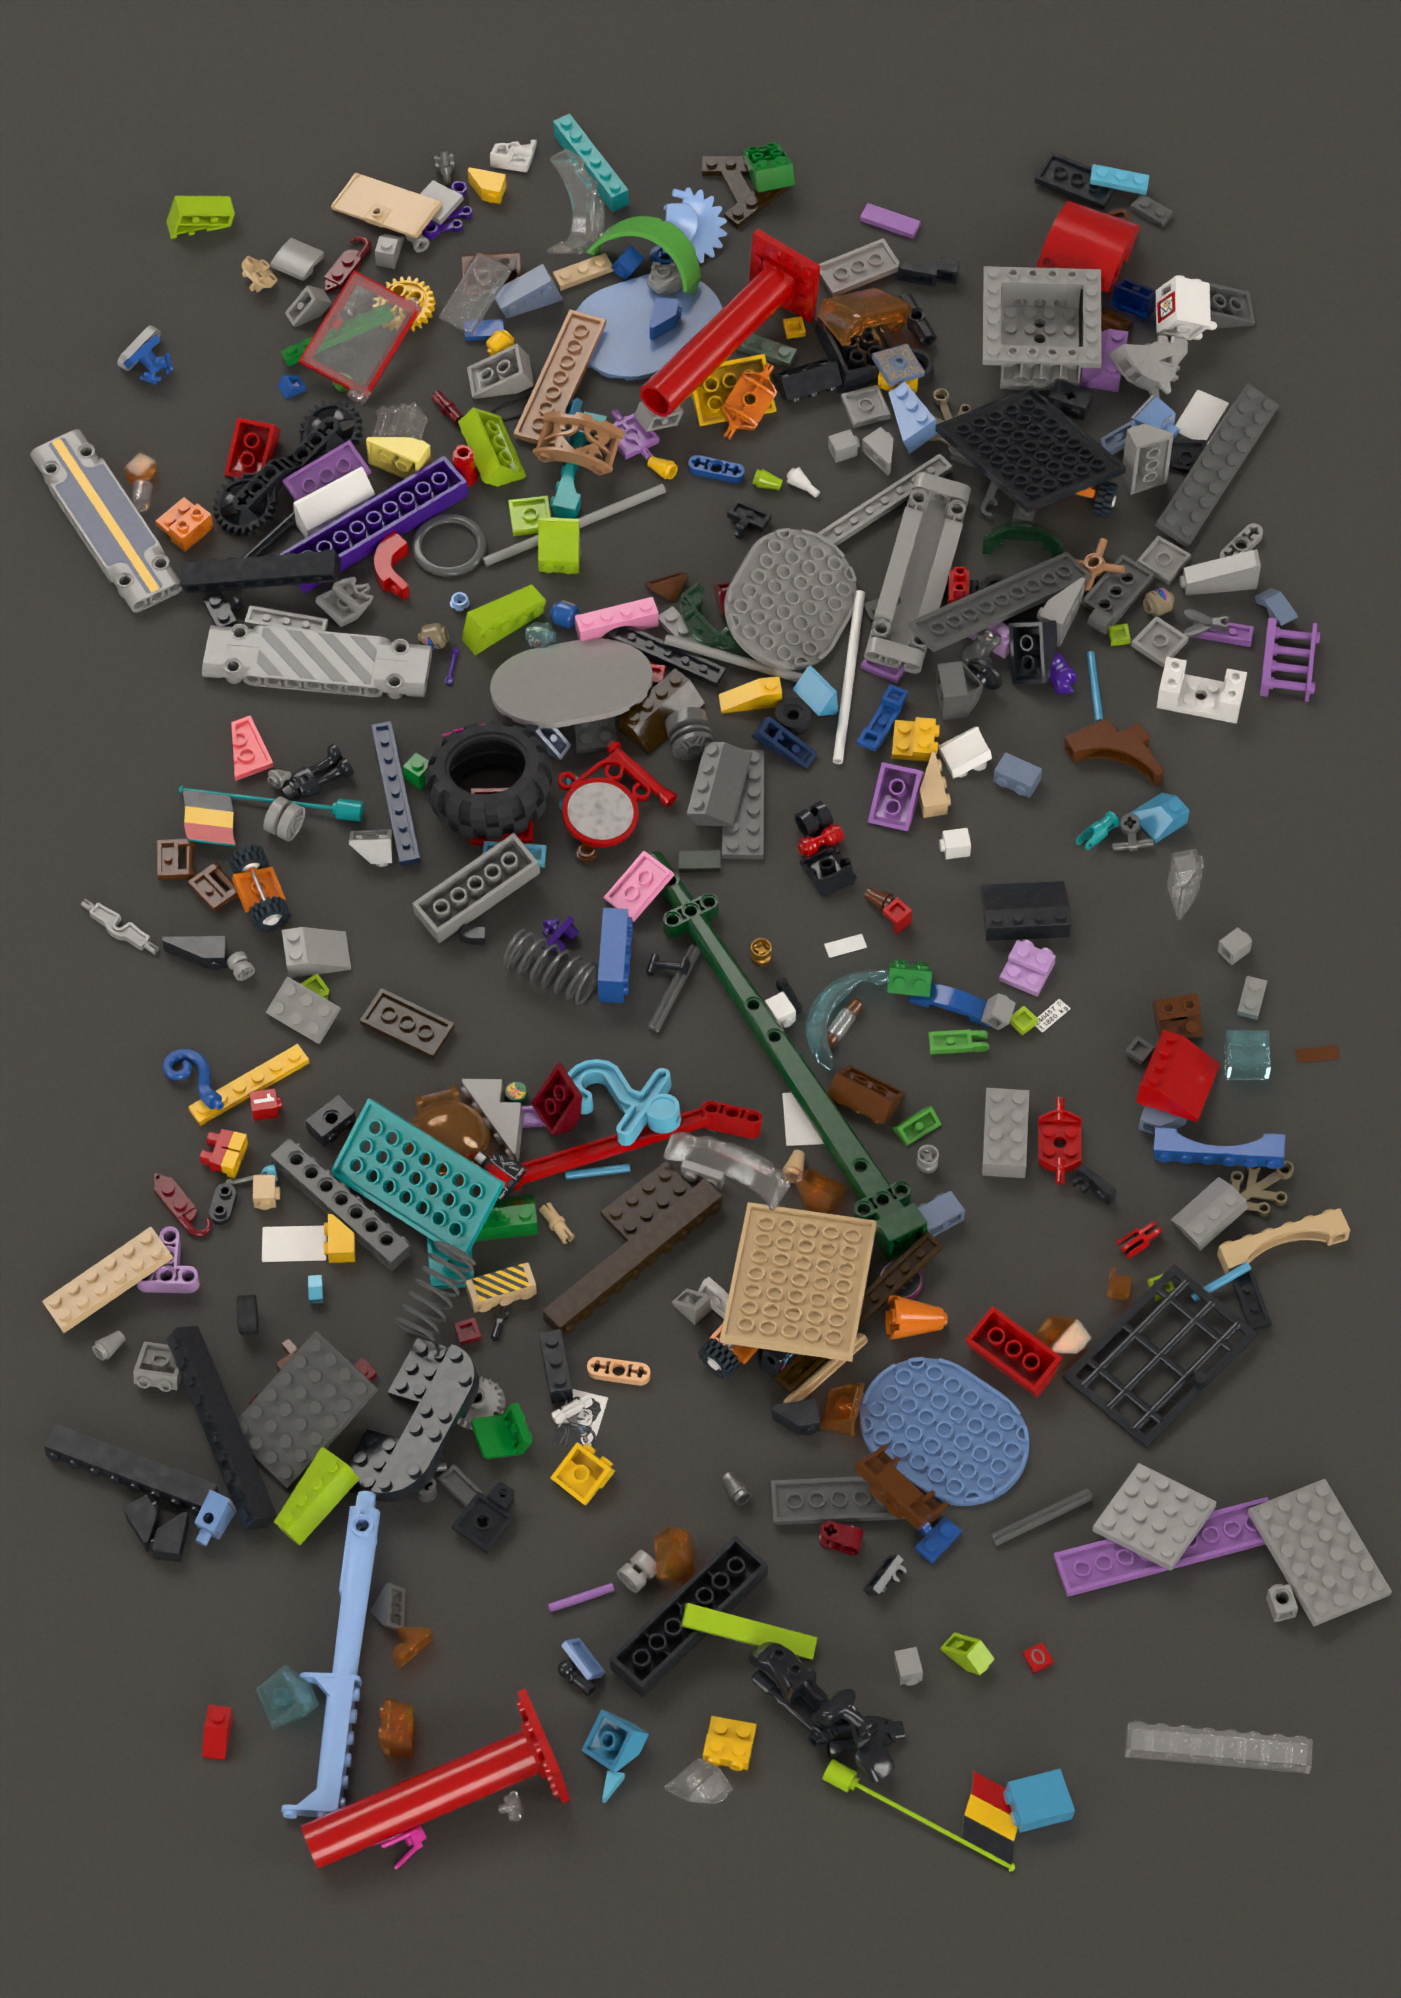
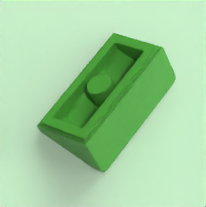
M927 1106L892 1128L905 1146H908L942 1124L932 1106Z

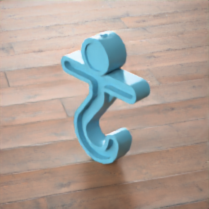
M599 1059L587 1060L575 1065L568 1072L582 1094L581 1114H589L594 1109L592 1094L585 1088L595 1083L606 1086L619 1109L625 1114L616 1127L618 1142L623 1146L631 1145L647 1123L652 1131L661 1134L676 1130L681 1123L679 1102L674 1096L667 1094L672 1084L670 1072L665 1068L657 1069L641 1092L632 1089L618 1066L609 1061Z

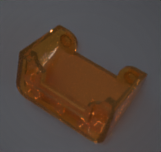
M869 288L863 291L825 298L820 303L816 314L842 346L851 343L850 338L853 335L861 336L865 328L886 324L893 334L900 333L912 311V306L906 300L883 290Z

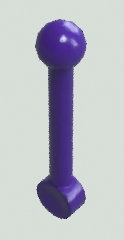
M457 648L451 650L450 669L448 677L445 678V684L448 686L453 684L452 674L456 656L459 654Z

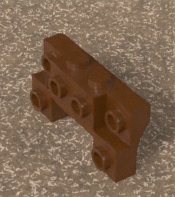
M884 1444L875 1452L857 1462L854 1470L870 1484L868 1490L875 1499H878L899 1520L904 1517L919 1531L928 1522L931 1524L942 1515L949 1504L945 1501L940 1505L933 1498L936 1493L934 1490H931L922 1498L923 1493L895 1468L900 1458L897 1456L892 1460L885 1453L888 1446Z

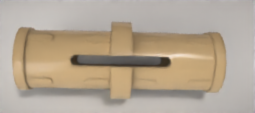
M550 1202L546 1203V1205L544 1204L539 1211L548 1221L549 1228L556 1232L563 1244L568 1243L566 1239L571 1242L575 1236L565 1224L563 1216H559Z

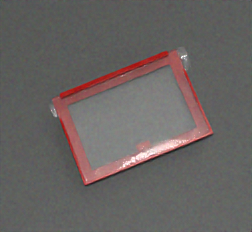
M354 270L299 359V363L348 389V397L354 402L364 405L420 314L422 307L419 305L421 302L415 297H410L408 300Z

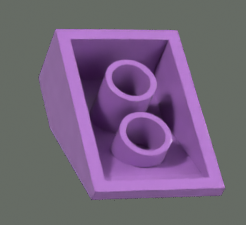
M882 762L868 823L908 832L925 774L920 770Z

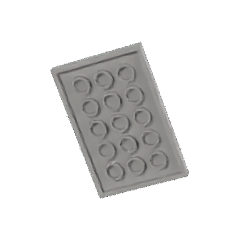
M1326 1479L1249 1508L1248 1515L1313 1626L1383 1599L1392 1593Z

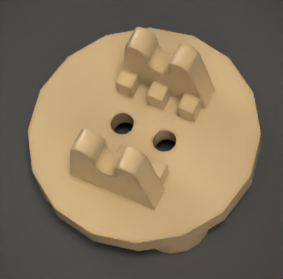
M247 256L242 262L243 277L247 276L253 281L249 287L250 290H256L258 293L263 288L273 287L277 282V278L269 269V263L263 259L259 261Z

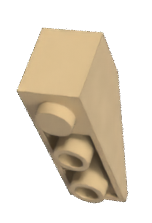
M935 752L931 754L919 790V804L923 818L947 814L948 806H951L950 795L945 793L947 788L945 776L941 777L940 773L942 771L941 760L937 759Z

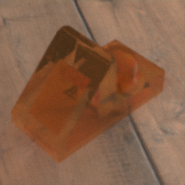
M397 1628L399 1637L405 1642L397 1645L392 1653L393 1663L399 1669L433 1641V1633L430 1628Z

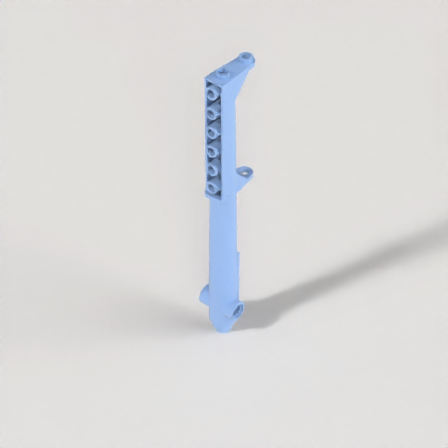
M369 1491L358 1492L356 1506H350L339 1586L341 1604L332 1673L303 1672L299 1676V1680L302 1682L317 1684L327 1696L316 1790L297 1805H283L281 1812L285 1818L295 1819L297 1815L319 1818L346 1806V1798H343L344 1789H348L349 1776L346 1775V1769L351 1766L352 1755L349 1753V1745L354 1744V1731H351L352 1723L357 1721V1709H354L355 1701H359L360 1688L358 1687H361L362 1683L357 1673L375 1550L378 1542L377 1534L380 1511L375 1508L376 1495Z

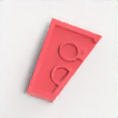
M251 716L231 722L235 781L274 767L273 761Z

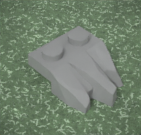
M355 577L342 579L333 584L332 590L317 596L316 603L340 627H343L357 620L371 603L374 596L368 595L370 590L369 583L356 585L357 580Z

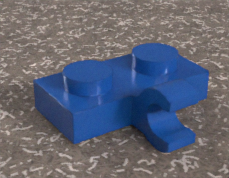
M946 1517L934 1528L928 1522L918 1531L925 1537L915 1547V1551L932 1565L961 1535L962 1530Z

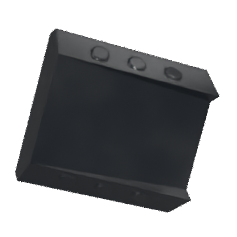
M835 845L812 854V856L806 857L799 862L820 894L827 898L829 894L850 884L853 886L857 878L853 872L851 861L849 858H844L842 851Z

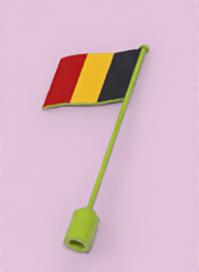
M834 1759L828 1765L822 1780L845 1792H848L850 1789L854 1791L857 1787L1009 1868V1872L1015 1870V1864L1012 1863V1855L1018 1827L1012 1823V1810L1010 1804L1007 1805L1004 1800L1003 1792L1006 1788L973 1771L972 1791L964 1814L962 1838L859 1784L860 1778L856 1777L857 1771Z

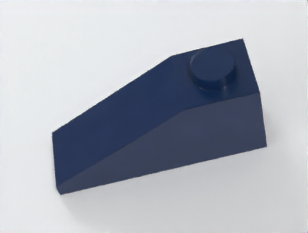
M770 716L761 720L751 735L752 738L767 749L804 769L808 768L818 753Z

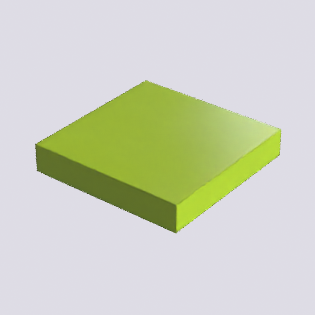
M548 495L508 500L513 536L538 534L539 517L551 518Z

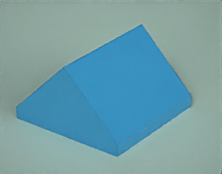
M811 665L808 666L793 690L818 716L838 713L837 691Z

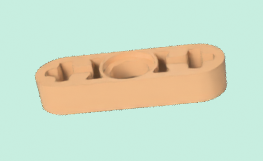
M593 1357L587 1363V1373L589 1377L595 1380L639 1386L647 1384L650 1380V1368L644 1363ZM596 1365H600L598 1372L594 1371ZM607 1366H609V1374H606ZM615 1367H622L625 1370L621 1376L614 1375L612 1371ZM629 1369H631V1377H628ZM639 1371H643L644 1375H642V1378H639L637 1375Z

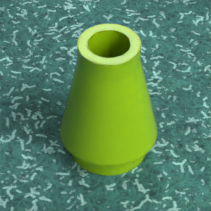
M757 469L752 484L757 485L756 488L779 491L783 480L764 469Z

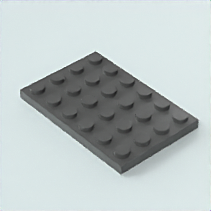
M315 1331L237 1420L251 1454L290 1490L305 1474L320 1448L324 1447L327 1449L379 1389L320 1332Z

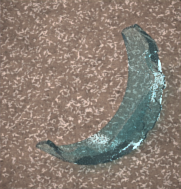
M864 970L847 974L830 983L816 997L811 1005L806 1021L807 1041L814 1060L828 1070L833 1068V1055L827 1040V1022L831 1011L858 983L870 981L874 984L882 985L888 982L890 970Z

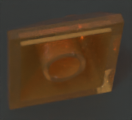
M808 1168L794 1179L804 1208L812 1212L831 1214L847 1190L846 1185L812 1168Z
M1050 1315L1033 1334L1034 1337L1056 1353H1078L1084 1349L1086 1343L1091 1338L1078 1319Z
M669 1526L655 1535L657 1578L686 1584L696 1574L695 1545L689 1530Z

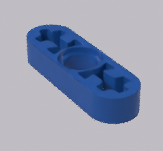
M694 455L688 461V470L693 475L734 484L744 480V467L741 464L700 455ZM718 466L722 470L720 472H713L711 468Z

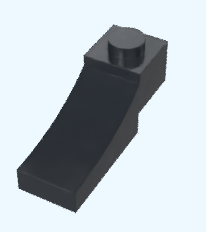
M941 257L939 261L914 264L900 262L897 280L932 287L936 286L937 281L956 285L960 261Z

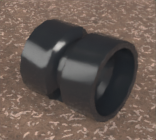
M822 801L811 805L809 810L804 809L794 815L797 827L805 837L812 836L819 832V829L823 830L833 824L831 812Z

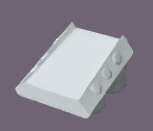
M976 726L938 746V750L953 779L966 776L971 769L976 771L984 770L987 766V761L992 759L991 751L985 743L979 728Z

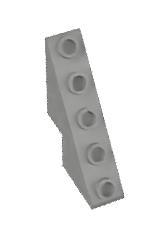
M462 1079L463 1087L460 1089L465 1098H471L473 1109L477 1114L481 1113L484 1118L482 1120L487 1129H493L495 1132L493 1136L499 1145L503 1144L506 1149L504 1151L507 1157L519 1163L524 1110L521 1102H504L505 1086L502 1079Z

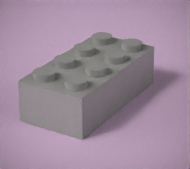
M986 1088L982 1176L1025 1178L1029 1090Z

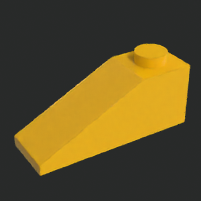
M779 676L760 678L719 694L721 714L775 708L782 701Z

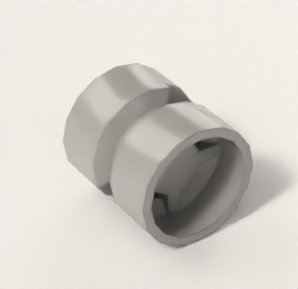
M639 1550L630 1559L631 1563L624 1564L617 1571V1575L622 1583L634 1593H637L646 1585V1579L651 1580L660 1571L654 1559L643 1550Z

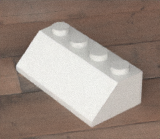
M360 467L293 503L296 526L305 538L376 497L364 469Z

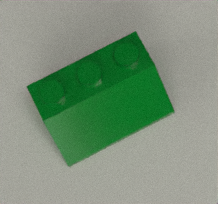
M533 1194L507 1197L504 1202L497 1199L475 1242L538 1235Z

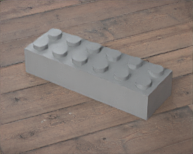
M513 833L413 902L414 913L436 941L441 943L461 929L463 924L467 925L540 874L539 863Z

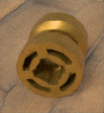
M758 938L751 944V961L756 966H766L771 961L772 945L767 939Z

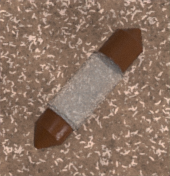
M852 998L828 1027L825 1035L822 1037L823 1049L833 1048L856 1020V1016L863 1008L860 998Z

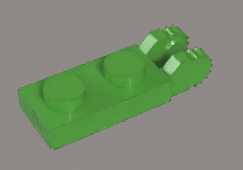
M971 1029L928 1032L930 1055L972 1051L985 1052L989 1050L987 1042H972V1040H984L988 1037V1033L984 1030L971 1031Z

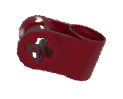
M827 1521L820 1528L819 1543L826 1549L840 1551L848 1555H857L864 1531L855 1526Z

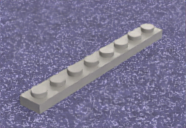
M938 454L817 534L825 537L837 546L907 501L917 473L925 472L943 477L952 471L953 466L941 454Z

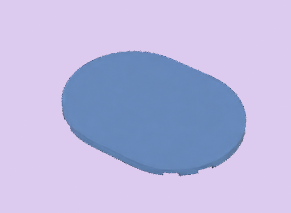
M650 274L600 289L586 298L576 310L604 318L607 323L587 367H591L599 372L600 375L611 379L615 377L625 379V381H633L652 377L722 309L716 294L701 281L695 295L683 292V288L669 296L664 292L657 294L648 286L647 279ZM656 296L679 299V307L683 308L682 318L681 320L678 319L676 327L654 340L650 339V323Z
M909 1358L906 1361L896 1365L893 1364L884 1369L875 1377L864 1394L860 1409V1429L864 1442L871 1454L884 1444L888 1446L885 1453L892 1460L897 1456L900 1458L895 1468L901 1474H905V1477L923 1494L926 1495L931 1490H934L936 1493L933 1498L936 1501L942 1503L946 1501L948 1504L955 1506H973L989 1502L1006 1493L1018 1481L1025 1469L1029 1454V1433L1020 1411L1005 1395L956 1363L941 1358Z

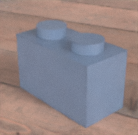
M1005 752L994 770L993 782L1001 787L1015 791L1018 795L1030 798L1041 780L1042 768Z
M951 1190L945 1194H938L927 1204L922 1203L918 1206V1209L927 1221V1232L933 1237L964 1220L965 1209Z

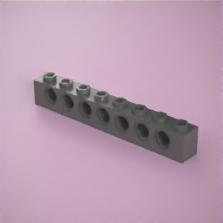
M288 1139L270 1155L272 1165L275 1164L278 1171L326 1214H333L353 1231L355 1239L391 1272L411 1255L409 1241L404 1236H398L389 1223H384L380 1220L377 1212L373 1209L369 1210L359 1196H353L349 1188L343 1182L339 1183L330 1170H324L314 1156L307 1155L304 1148L298 1142L294 1143L291 1139ZM295 1162H301L299 1165H293ZM310 1175L316 1176L315 1178H308ZM326 1188L331 1189V1190L328 1191V1192H324V1191H323V1190L326 1189ZM339 1202H346L344 1205H338ZM355 1215H360V1216H361V1217L358 1218V1219L352 1218V1217L355 1216ZM369 1229H376L374 1232H368ZM385 1242H391V1243H392V1244H390V1245H388V1246L382 1245V1244L385 1243Z

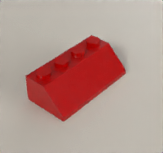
M993 1306L965 1339L969 1349L1036 1398L1039 1397L1050 1383L1062 1360L1059 1354Z

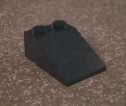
M1056 620L1009 623L1012 684L1048 683L1057 645Z

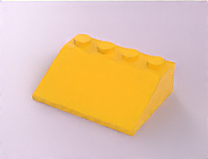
M765 354L725 361L691 394L700 427L727 422L721 412V408L743 372L760 373L763 371L767 364ZM752 395L744 397L747 404L752 405L755 403ZM774 399L764 414L777 412Z

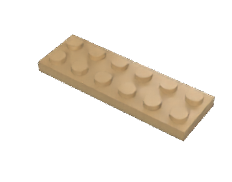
M149 1227L42 1302L63 1333H65L173 1259V1256L153 1228Z

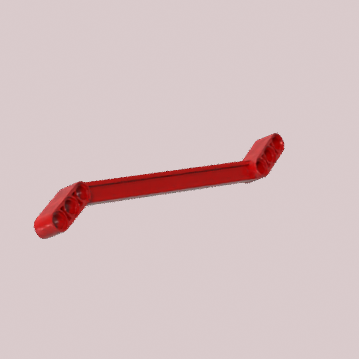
M706 1101L700 1108L681 1113L679 1127L670 1133H656L646 1124L636 1140L629 1146L619 1144L617 1134L521 1163L529 1170L512 1191L520 1190L523 1184L701 1128L754 1139L760 1136L763 1116L756 1110L716 1101ZM471 1152L464 1155L465 1158L478 1165L474 1162L478 1153Z

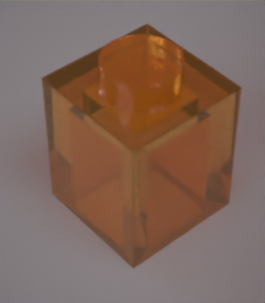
M140 452L125 466L126 479L132 485L143 488L157 474L156 462Z

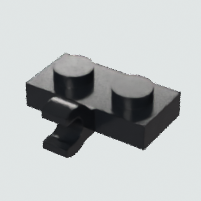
M736 499L727 512V517L738 522L735 527L737 530L735 536L742 539L748 527L763 532L772 519V514Z
M221 591L202 598L216 626L233 627L237 624L233 612L244 608L240 594L233 596L229 602L226 601Z

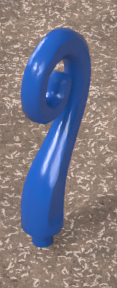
M186 1048L169 1053L163 1061V1072L165 1075L175 1081L189 1077L193 1070V1066L189 1061H192L199 1070L198 1094L200 1099L209 1109L216 1108L221 1110L224 1107V1103L222 1102L221 1095L211 1087L210 1067L205 1057L193 1049ZM184 1060L182 1062V1070H173L172 1067L176 1062Z

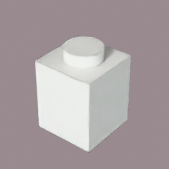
M968 828L943 831L942 839L939 840L940 851L944 852L945 859L970 856L971 843Z
M784 992L765 1000V1004L782 1028H787L796 1021V1010Z

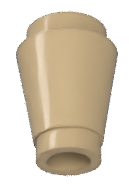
M793 1151L782 1169L785 1180L795 1183L803 1177L805 1153L803 1151Z

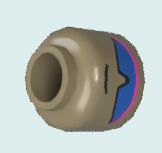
M1158 588L1146 594L1143 606L1148 614L1158 617L1172 610L1175 599L1173 594L1165 588Z
M441 623L423 625L421 633H418L419 644L432 646V650L444 648L446 642H449L447 627H443Z

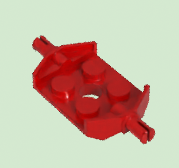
M1059 1097L1055 1098L1056 1109L1039 1116L1038 1164L1046 1170L1054 1171V1174H1056V1184L1058 1185L1060 1177L1061 1185L1065 1184V1172L1075 1170L1082 1164V1118L1064 1109L1065 1099L1061 1097L1060 1104ZM1062 1141L1065 1143V1146L1058 1148L1054 1145V1142Z

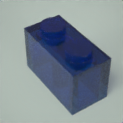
M1122 278L1115 285L1111 306L1144 319L1154 312L1156 290L1126 278Z

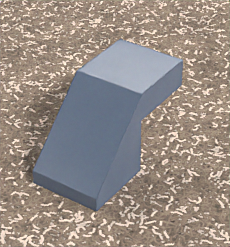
M1270 588L1254 596L1257 604L1267 607L1269 617L1277 619L1276 624L1282 626L1298 618L1297 613L1281 591Z

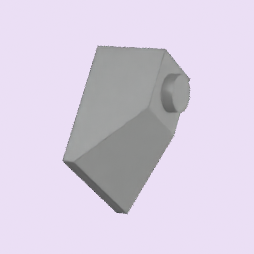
M392 829L350 832L349 845L369 863L376 864L378 867L388 866V863H392Z

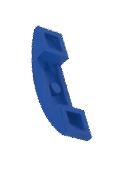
M891 684L889 685L871 722L859 736L856 742L857 745L876 751L891 731L895 720H897L909 691Z
M931 983L930 997L910 996L909 1002L926 1008H929L931 1004L969 1016V1021L989 1027L988 1024L981 1021L987 1002L967 992Z

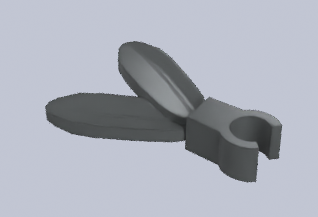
M1188 609L1184 611L1188 619L1197 623L1184 631L1183 634L1187 637L1197 636L1211 628L1222 631L1229 630V617L1223 616L1211 619L1196 610Z

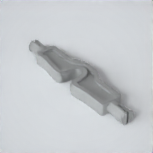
M87 899L82 901L81 906L89 911L90 917L105 926L107 932L112 937L127 941L139 950L145 948L153 954L158 952L159 947L150 942V936L141 931L132 922H128L123 927L118 928L117 926L121 921L120 914L108 909L101 903L94 905Z

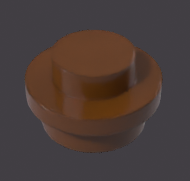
M582 843L577 848V858L584 863L592 862L597 857V849L594 846Z

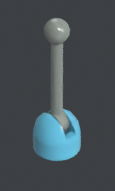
M275 1164L266 1166L261 1174H258L275 1175L276 1181H278ZM253 1176L235 1180L227 1179L225 1183L234 1185L251 1181Z

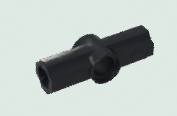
M907 292L901 294L896 299V305L906 319L908 329L915 334L921 346L927 347L932 345L936 341L937 336L925 318V311L917 305L911 294Z

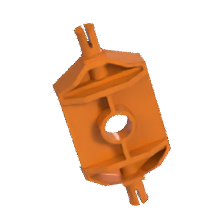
M767 363L760 373L743 372L721 408V412L729 424L727 431L723 435L725 438L729 434L727 439L731 440L736 430L754 431L777 394L773 383L769 380V375L774 369L773 365L769 368L770 364ZM752 395L755 403L752 405L747 404L744 397Z

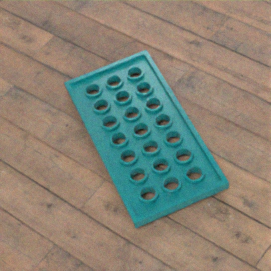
M371 1098L367 1099L331 1169L336 1179L431 1240L448 1243L469 1254L505 1185V1182ZM376 1122H379L381 1128L376 1134L373 1126ZM393 1132L397 1135V1141L394 1144L390 1142V1135ZM366 1141H369L371 1148L366 1153L363 1146ZM409 1143H412L414 1146V1150L412 1154L409 1155L406 1151V1147ZM383 1151L387 1154V1160L384 1163L380 1161V1155ZM428 1153L430 1155V1162L428 1165H425L423 1157ZM359 1160L361 1168L356 1172L354 1170V1162ZM399 1162H402L404 1170L399 1174L396 1167ZM442 1164H445L447 1167V1173L444 1176L439 1171ZM373 1170L377 1172L375 1182H372L370 1179V1174ZM418 1172L420 1174V1182L415 1184L413 1176ZM461 1174L464 1178V1183L459 1187L456 1179ZM392 1181L394 1189L389 1193L387 1191V1183ZM433 1183L437 1185V1192L434 1195L430 1193V1186ZM476 1185L481 1189L478 1197H475L473 1194V1189ZM408 1191L411 1198L408 1203H405L403 1195ZM449 1194H452L454 1202L449 1206L446 1198ZM423 1202L427 1204V1211L424 1214L420 1212V1205ZM468 1204L471 1212L468 1216H465L463 1208ZM439 1213H442L444 1221L439 1225L436 1217ZM458 1223L461 1231L458 1235H455L453 1227Z

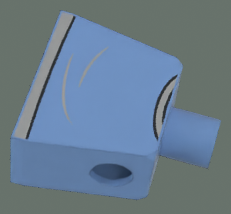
M1155 394L1131 417V420H1134L1137 426L1148 424L1171 432L1173 439L1180 431V428L1174 425L1175 412Z
M212 1490L209 1491L195 1520V1525L199 1529L194 1540L195 1542L206 1547L211 1537L218 1540L221 1538L237 1511L229 1498Z

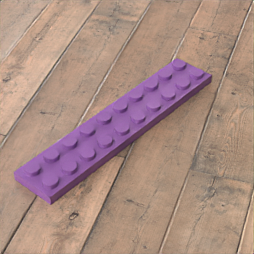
M1268 1497L1213 1511L1173 1569L1265 1545L1264 1540L1247 1512L1249 1508L1269 1501ZM1109 1539L1053 1554L1067 1597L1168 1570Z

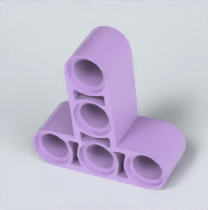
M165 1227L160 1232L159 1238L171 1253L173 1259L148 1275L147 1277H150L148 1280L139 1281L136 1284L137 1288L142 1292L193 1293L197 1291L200 1285L197 1270L192 1266H179L181 1254L179 1232L174 1227ZM170 1238L175 1239V1240L172 1241V1242H167V1241H166V1240H168V1239H170ZM166 1277L171 1278L169 1281H163ZM187 1278H193L191 1281H184Z

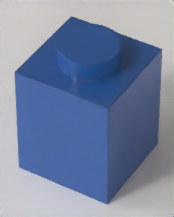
M630 245L611 268L617 276L626 280L644 260V257Z

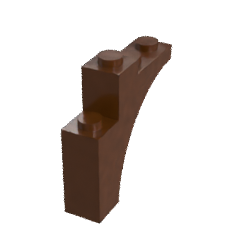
M1105 718L1065 737L1064 750L1073 763L1088 759L1115 760L1137 769L1154 786L1162 783L1164 769L1160 763L1156 762L1151 749L1148 747L1150 740L1148 731L1143 729L1139 723L1118 732L1116 725L1111 724L1109 719Z

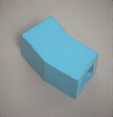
M322 1275L308 1276L310 1304L323 1303Z

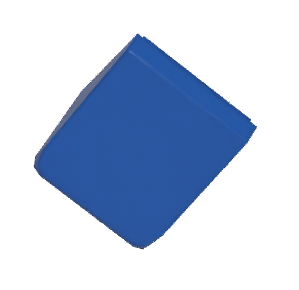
M299 375L282 376L278 383V388L285 399L307 391Z

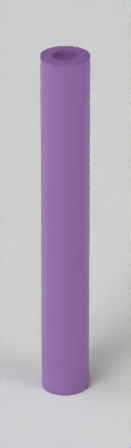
M609 1583L547 1604L548 1609L551 1613L614 1592L615 1590L613 1584Z

